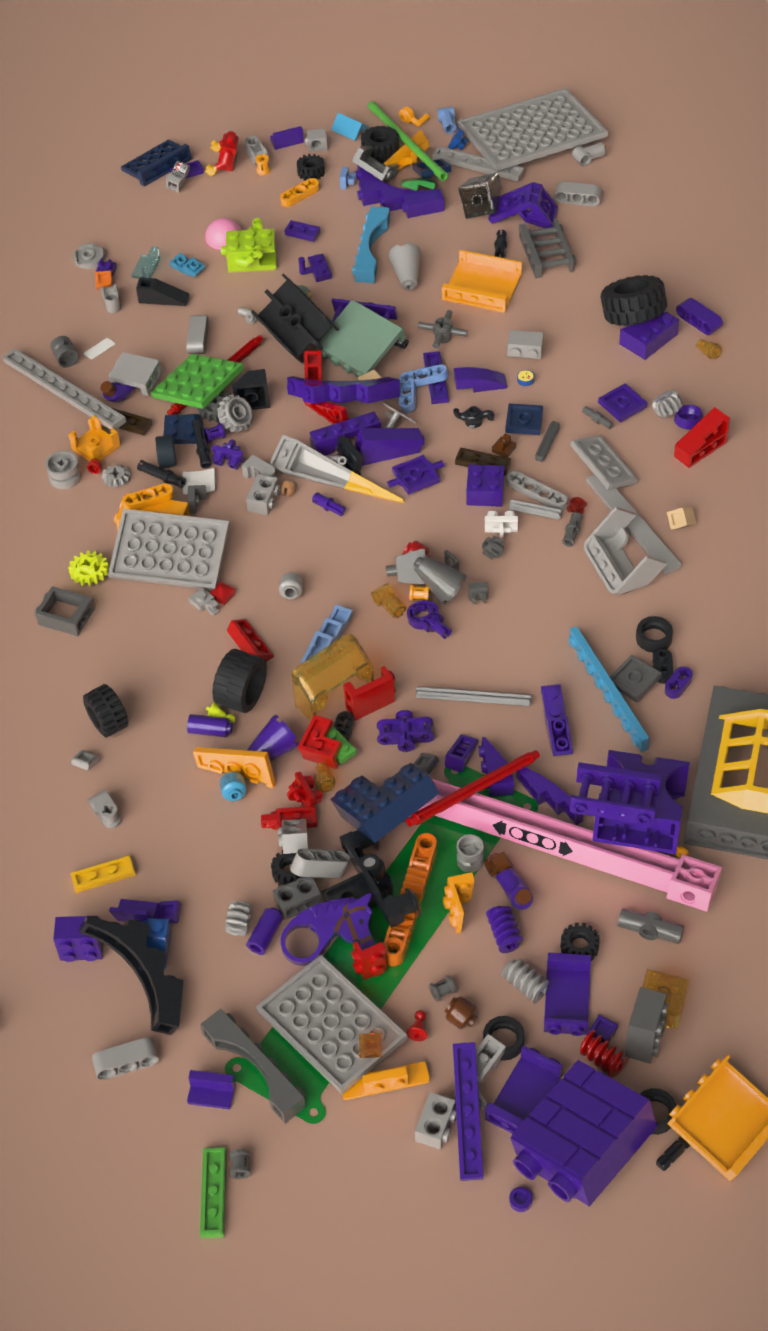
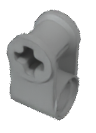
M249 136L245 139L246 153L253 164H256L255 158L257 155H268L266 148L258 137Z
M117 284L110 287L101 286L102 298L107 312H119L121 305Z
M106 789L88 799L92 810L98 815L106 828H115L121 823L117 806Z

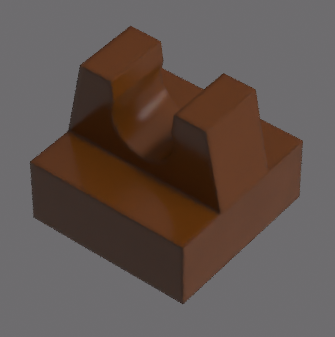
M506 433L492 446L493 453L506 458L516 449V443Z

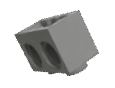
M257 474L246 498L248 512L268 515L270 509L274 508L275 498L279 496L281 490L277 477Z
M306 819L282 820V827H278L279 847H283V854L297 853L299 849H308Z
M432 1092L429 1093L415 1129L416 1142L441 1150L443 1142L447 1143L449 1140L451 1122L455 1123L457 1119L456 1100ZM443 1109L446 1112L443 1114H439L436 1111ZM431 1129H437L439 1132L432 1134L428 1131Z

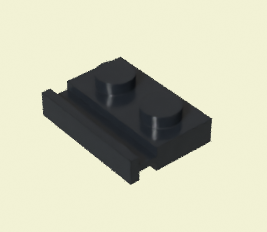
M344 435L338 437L337 451L339 454L336 455L344 456L347 460L344 466L360 476L359 470H361L363 461L362 454L356 450L352 442Z

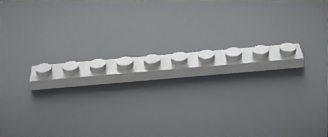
M13 349L2 357L4 363L88 416H96L100 419L101 424L109 429L113 428L116 430L126 423L125 416L17 349Z

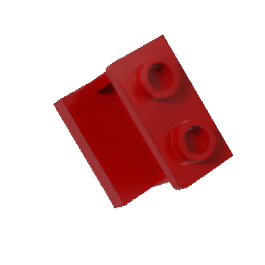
M385 666L381 667L380 678L355 689L350 681L343 684L345 708L353 714L354 721L395 702V676Z

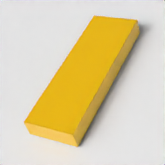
M130 855L70 873L76 893L136 875Z

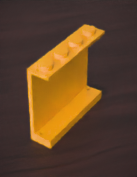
M459 250V263L449 284L444 283L442 286V300L505 312L521 278L522 262Z

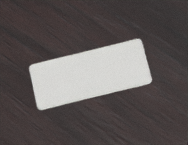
M106 338L83 354L92 360L115 345V343Z

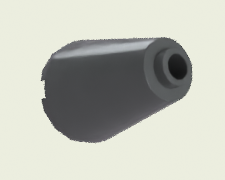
M426 555L423 557L419 556L413 564L417 575L444 605L446 601L449 602L462 587L459 584L460 581L463 580L465 582L466 575L463 572Z

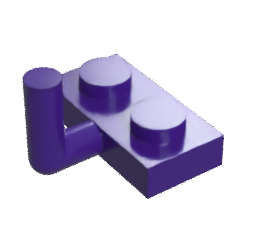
M324 254L309 256L308 263L310 267L306 268L305 258H298L299 273L301 275L313 273L316 282L332 279V274Z

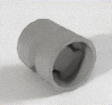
M468 834L462 836L457 841V865L465 872H476L483 865L484 845L478 836Z

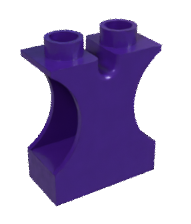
M609 750L607 767L662 775L659 795L652 794L650 808L656 809L653 826L595 817L593 841L676 854L683 806L674 800L685 797L690 762L658 757L655 759L654 764L647 765L642 762L643 757L639 754ZM611 788L608 801L621 803L623 790ZM631 791L629 804L642 806L644 793Z

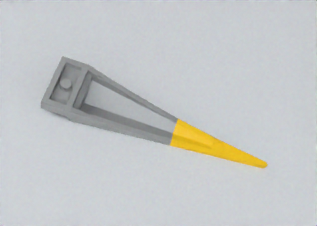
M282 435L269 463L276 471L288 476L404 503L402 498L350 471L299 440Z

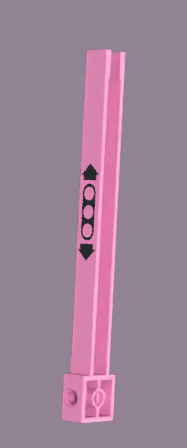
M432 779L439 794L418 810L459 790L460 787ZM478 793L435 815L667 892V899L706 912L717 890L722 867L683 854L680 859L652 850L593 841L594 831Z

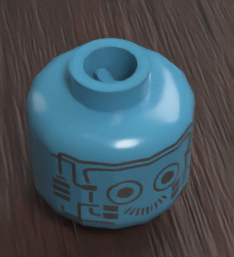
M229 772L221 777L219 785L223 798L228 801H238L246 795L247 786L243 775L238 772Z

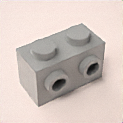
M510 330L507 356L541 359L544 333Z

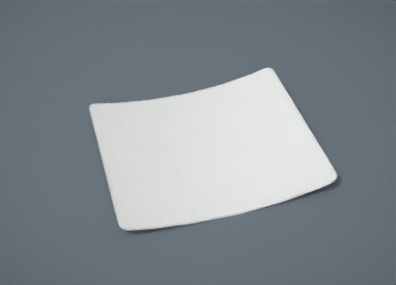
M214 468L203 471L183 472V477L186 478L183 494H188V486L205 485L206 492L215 490Z

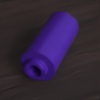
M190 714L188 718L187 732L190 734L227 738L228 734H231L233 730V723L230 722L229 718Z
M274 907L264 910L246 943L249 950L259 955L265 954L283 921L280 910Z

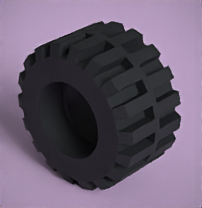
M383 125L370 127V129H366L362 133L361 146H373L375 149L371 157L384 164L400 148L399 134L392 127Z
M103 684L83 695V703L88 716L96 729L104 737L107 738L128 726V716L117 694L107 684Z

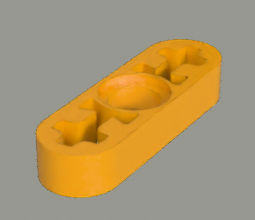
M310 178L283 192L280 195L281 205L290 207L319 191V181L315 178Z
M164 483L127 494L122 498L123 508L139 510L169 501L174 496L173 488L170 484ZM147 495L152 496L151 499H143Z

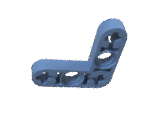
M442 364L404 372L400 375L399 405L404 413L412 412L416 408V387L441 382L448 378L449 373L446 366ZM411 390L410 393L404 394L406 391Z

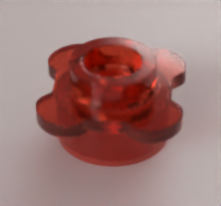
M574 497L569 501L570 505L567 507V511L570 513L578 512L582 515L587 502L580 497Z

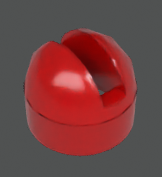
M96 458L91 459L87 465V470L93 474L100 473L102 469L101 461Z

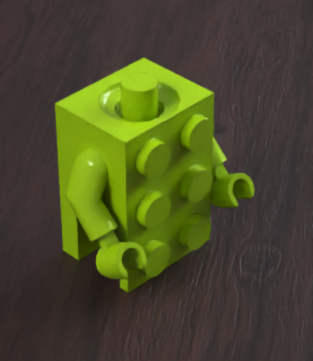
M259 217L252 221L253 226L247 230L226 231V246H221V255L227 258L228 272L277 270L274 229H262L263 222Z

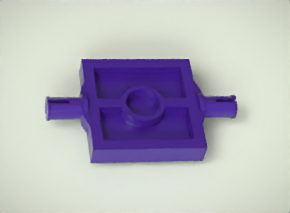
M424 455L393 466L392 472L396 478L387 481L389 488L400 485L409 495L439 483L440 477L436 470L444 467V463L442 460L431 463Z

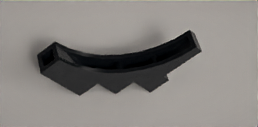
M87 916L80 924L79 933L95 938L109 946L128 963L142 983L151 1014V1031L172 1035L179 1027L184 980L172 975H164L166 952L154 947H146L149 924L141 923L139 920L128 919L124 925H121L118 922H109L96 916Z

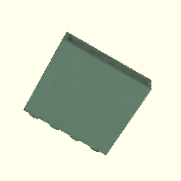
M351 300L333 322L339 330L336 331L332 327L318 342L324 347L321 350L322 358L330 359L335 366L340 365L347 373H353L358 378L372 371L397 340L403 342L407 337L403 328Z

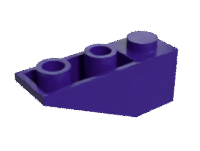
M482 737V745L478 746L479 757H483V761H481L482 773L487 775L508 762L486 737ZM513 774L485 788L489 791V797L513 795Z

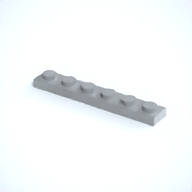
M438 146L433 153V160L443 159L450 165L519 182L524 174L523 167L512 166L496 171L484 157Z

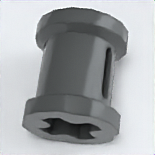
M449 975L435 984H429V990L437 1002L441 1000V997L457 992L456 986Z
M236 1149L230 1152V1159L232 1160L230 1176L232 1178L244 1179L251 1175V1170L248 1168V1150Z

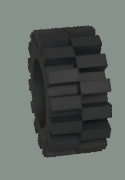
M308 154V156L303 155V158L300 157L297 160V174L300 179L303 178L306 181L310 178L321 179L324 176V160L319 155L317 157L316 154H313V156L311 154Z
M282 850V854L278 852L276 858L273 857L271 863L272 876L275 883L278 882L279 886L289 884L300 878V876L294 873H286L282 870L284 866L292 864L296 853L283 854Z
M577 922L575 927L572 924L568 925V929L565 928L561 935V952L563 954L591 955V961L594 960V957L598 954L600 939L596 929L592 931L593 927L589 925L587 928L586 923H582V926H579V922ZM581 938L588 942V946L576 948L572 945V941Z

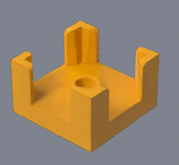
M92 416L88 420L90 430L80 438H77L75 430L68 434L72 450L88 461L94 458L101 461L120 447L118 431L111 428V434H108L102 430L100 419L96 416Z

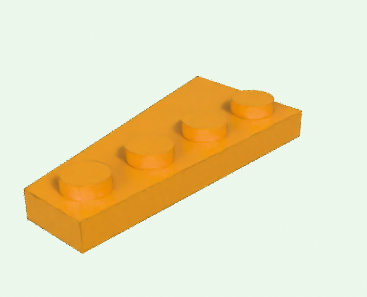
M196 747L193 751L198 768L220 774L222 772H238L244 778L250 779L252 783H266L267 787L274 788L276 785L268 752Z

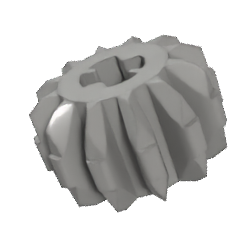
M674 390L661 393L660 396L653 400V410L661 418L669 417L678 412L682 407V398Z
M233 900L231 902L225 924L227 933L234 936H245L247 934L252 914L250 903L240 900Z

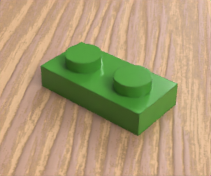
M332 725L327 738L341 742L342 747L336 760L342 765L357 755V751Z

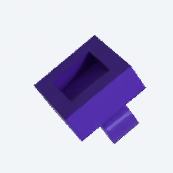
M100 258L96 272L111 270L113 277L117 268L116 263L112 262L111 259L103 261V258Z

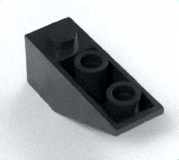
M139 277L136 287L138 302L144 304L187 306L190 296L188 292L156 278Z

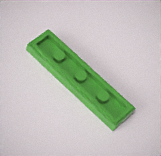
M226 1147L203 1148L201 1238L224 1237Z

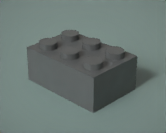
M640 987L628 1025L625 1057L651 1064L653 1056L657 1057L660 1039L663 1038L666 1027L665 1023L669 1004L665 1003L666 994Z

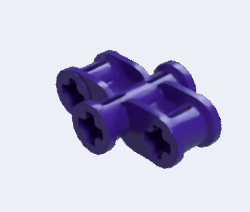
M401 710L396 713V719H382L377 722V729L379 730L377 741L381 745L398 744L400 751L410 752L415 749V743H427L434 739V733L432 732L433 719L430 717L413 718L411 711Z

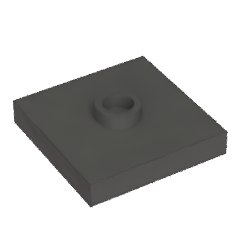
M631 655L610 678L618 691L638 702L662 678V673L634 655Z

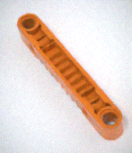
M423 833L416 839L407 874L405 875V881L403 882V888H401L400 895L406 893L405 888H409L417 895L420 904L422 903L437 854V840L434 835ZM415 912L403 916L405 922L392 928L389 925L383 943L386 950L387 965L398 966L403 963L417 920Z

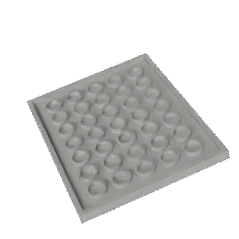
M567 88L457 121L458 128L464 131V135L496 171L608 137V131Z

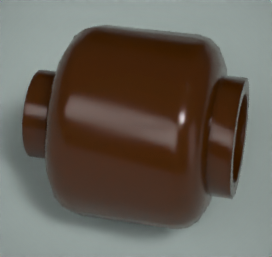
M462 996L457 999L453 997L444 1011L447 1013L446 1020L459 1029L465 1028L466 1025L471 1027L478 1017L474 1014L477 1009L476 1006Z

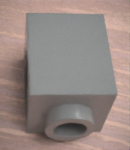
M325 128L307 130V137L304 138L305 146L309 147V152L326 151L327 137Z

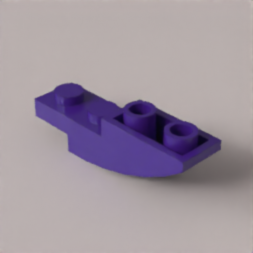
M561 684L541 686L543 713L553 756L573 754Z

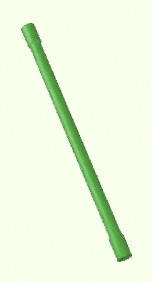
M374 101L368 103V109L388 127L395 129L399 134V138L441 181H445L448 178V174L394 123Z

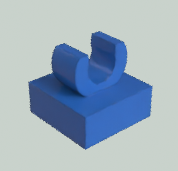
M459 128L452 137L448 148L454 149L457 146L458 149L462 150L468 140L462 137L464 134L463 130Z

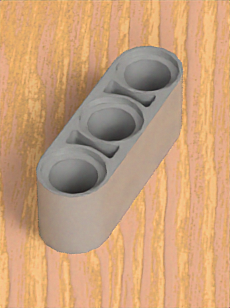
M559 182L554 198L560 203L597 206L600 202L602 189L597 185Z
M207 315L190 316L187 353H205L208 333Z
M299 849L290 870L300 877L341 878L350 862V856L340 850Z
M142 1038L101 1050L92 1056L97 1079L100 1080L150 1067L159 1060L152 1038Z

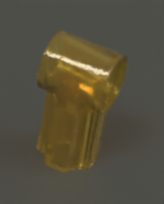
M387 583L371 592L374 602L378 606L382 605L393 618L401 617L406 611V606L396 596L391 584Z

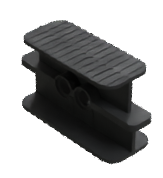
M283 273L282 276L286 281L274 294L268 289L265 291V294L272 301L259 314L253 310L251 313L291 355L303 363L299 356L312 343L319 350H322L324 347L318 341L332 327L336 331L339 329Z

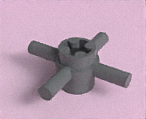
M447 310L445 317L436 319L434 324L420 321L418 323V328L433 331L435 335L434 348H439L441 343H448L451 340V334L464 337L468 335V330L453 328L450 321L453 315L451 310Z

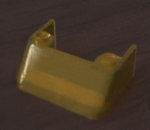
M350 633L344 635L297 666L292 672L295 707L310 721L316 715L317 710L326 706L327 694L356 675L360 680L364 679L367 683L374 681L373 665L357 638Z

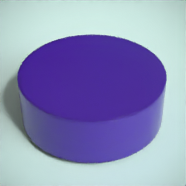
M524 1187L513 1189L509 1195L511 1208L517 1212L527 1211L532 1205L531 1192Z

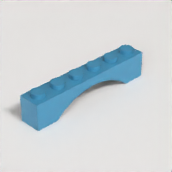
M371 206L369 213L366 214L367 223H364L363 233H361L358 255L356 254L355 256L356 265H353L352 274L355 275V282L375 283L377 260L373 257L370 249L374 241L381 234L388 231L390 223V208Z

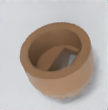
M284 481L281 486V493L284 496L286 494L288 496L293 495L296 485L292 482Z

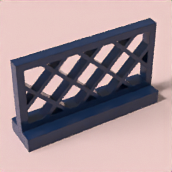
M168 139L122 165L121 170L137 178L142 186H146L169 173L170 168H174L177 161L182 163L190 161L192 156L189 145L184 144L181 146Z

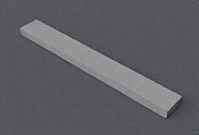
M595 474L586 478V483L610 511L618 507L636 514L635 518L625 529L649 557L666 561L667 565L662 570L665 575L681 568V563L616 488L607 490Z

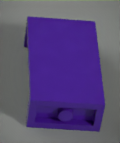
M548 953L547 980L549 985L547 986L545 998L544 1032H549L553 1035L560 1033L573 1036L588 1035L591 955Z
M523 1046L521 1058L495 1102L487 1105L485 1120L513 1133L562 1077L563 1065L554 1058H547L541 1055L534 1048Z

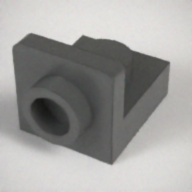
M205 485L188 486V505L190 514L196 513V506H200V500L207 499Z

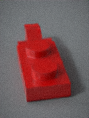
M316 807L278 808L276 811L271 812V814L261 815V827L278 830V827H282V820L306 819L307 828L317 827Z

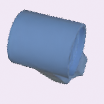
M438 108V119L442 123L443 131L447 134H453L456 130L454 108Z

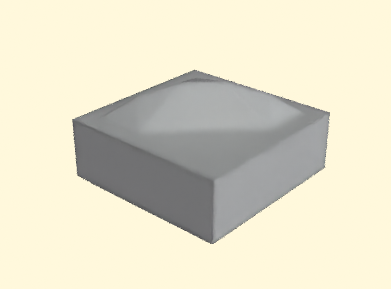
M82 750L72 758L71 764L85 770H90L99 762V756Z

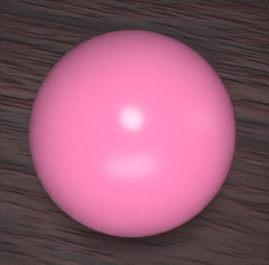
M216 219L206 230V243L212 248L221 250V246H226V231H239L242 229L232 219Z

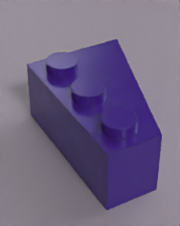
M664 312L653 320L620 329L619 344L646 360L678 335L679 319L668 312Z

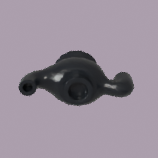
M471 406L466 411L460 413L458 408L453 409L455 417L465 421L466 426L469 428L480 427L484 418H487L489 421L494 420V413L491 410L482 411L476 406Z

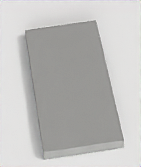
M601 435L571 441L570 446L607 490L637 483V477Z

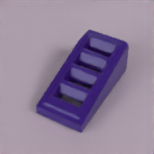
M461 734L445 756V767L463 772L479 740Z

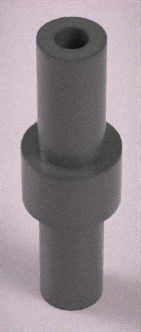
M587 406L583 408L582 412L591 417L592 421L597 424L600 423L608 429L612 428L613 423L604 418L603 414L598 411L595 412Z

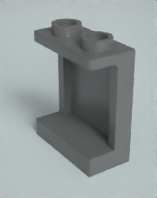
M366 145L358 148L352 159L354 163L381 181L397 176L400 166L398 163L386 167L371 157L375 149L373 146Z

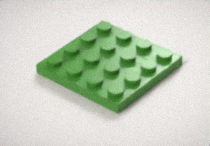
M191 354L167 378L156 386L151 395L155 399L204 409L244 370L242 363Z

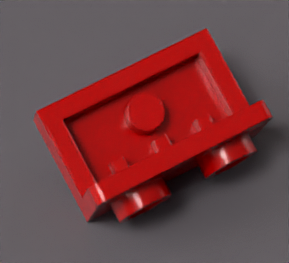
M357 941L353 943L351 955L354 962L352 965L356 974H361L363 980L373 976H380L387 970L386 950L382 942L365 950L360 948Z

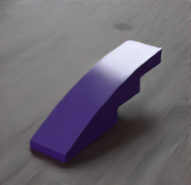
M526 767L516 771L518 781L539 805L547 802L557 815L565 812L575 825L583 822V814L570 812L571 797L558 786Z

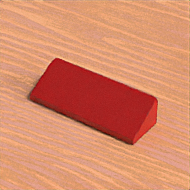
M246 619L231 620L227 632L241 651L264 658L265 661L274 657L273 653Z

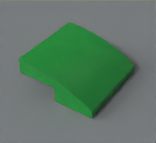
M406 178L401 180L402 186L416 191L418 185L434 190L436 184L434 180L424 178Z

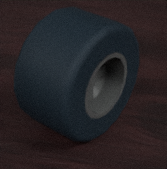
M173 435L155 437L159 467L176 466Z

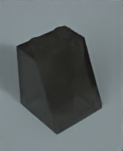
M499 173L469 178L458 187L466 219L496 213L502 190Z

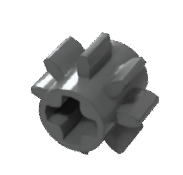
M496 536L492 538L487 537L482 543L483 554L490 559L494 557L499 558L504 552V546L502 545L504 541Z

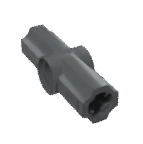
M625 908L621 909L617 925L621 928L639 932V935L647 940L659 938L676 944L680 943L684 931V925L663 920L655 912L642 914Z

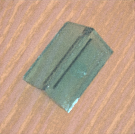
M152 246L148 255H141L131 274L132 278L152 277L160 261L158 247Z

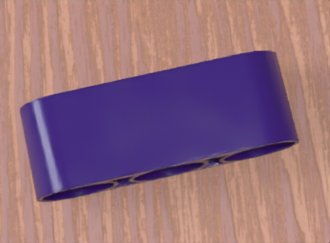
M688 298L676 307V312L680 318L706 335H711L723 326V321L719 315L693 298Z

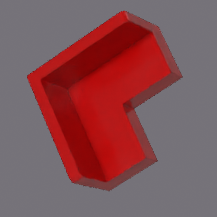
M314 715L297 748L303 759L338 769L339 764L336 757L342 744L340 741L327 738L333 725L331 719Z

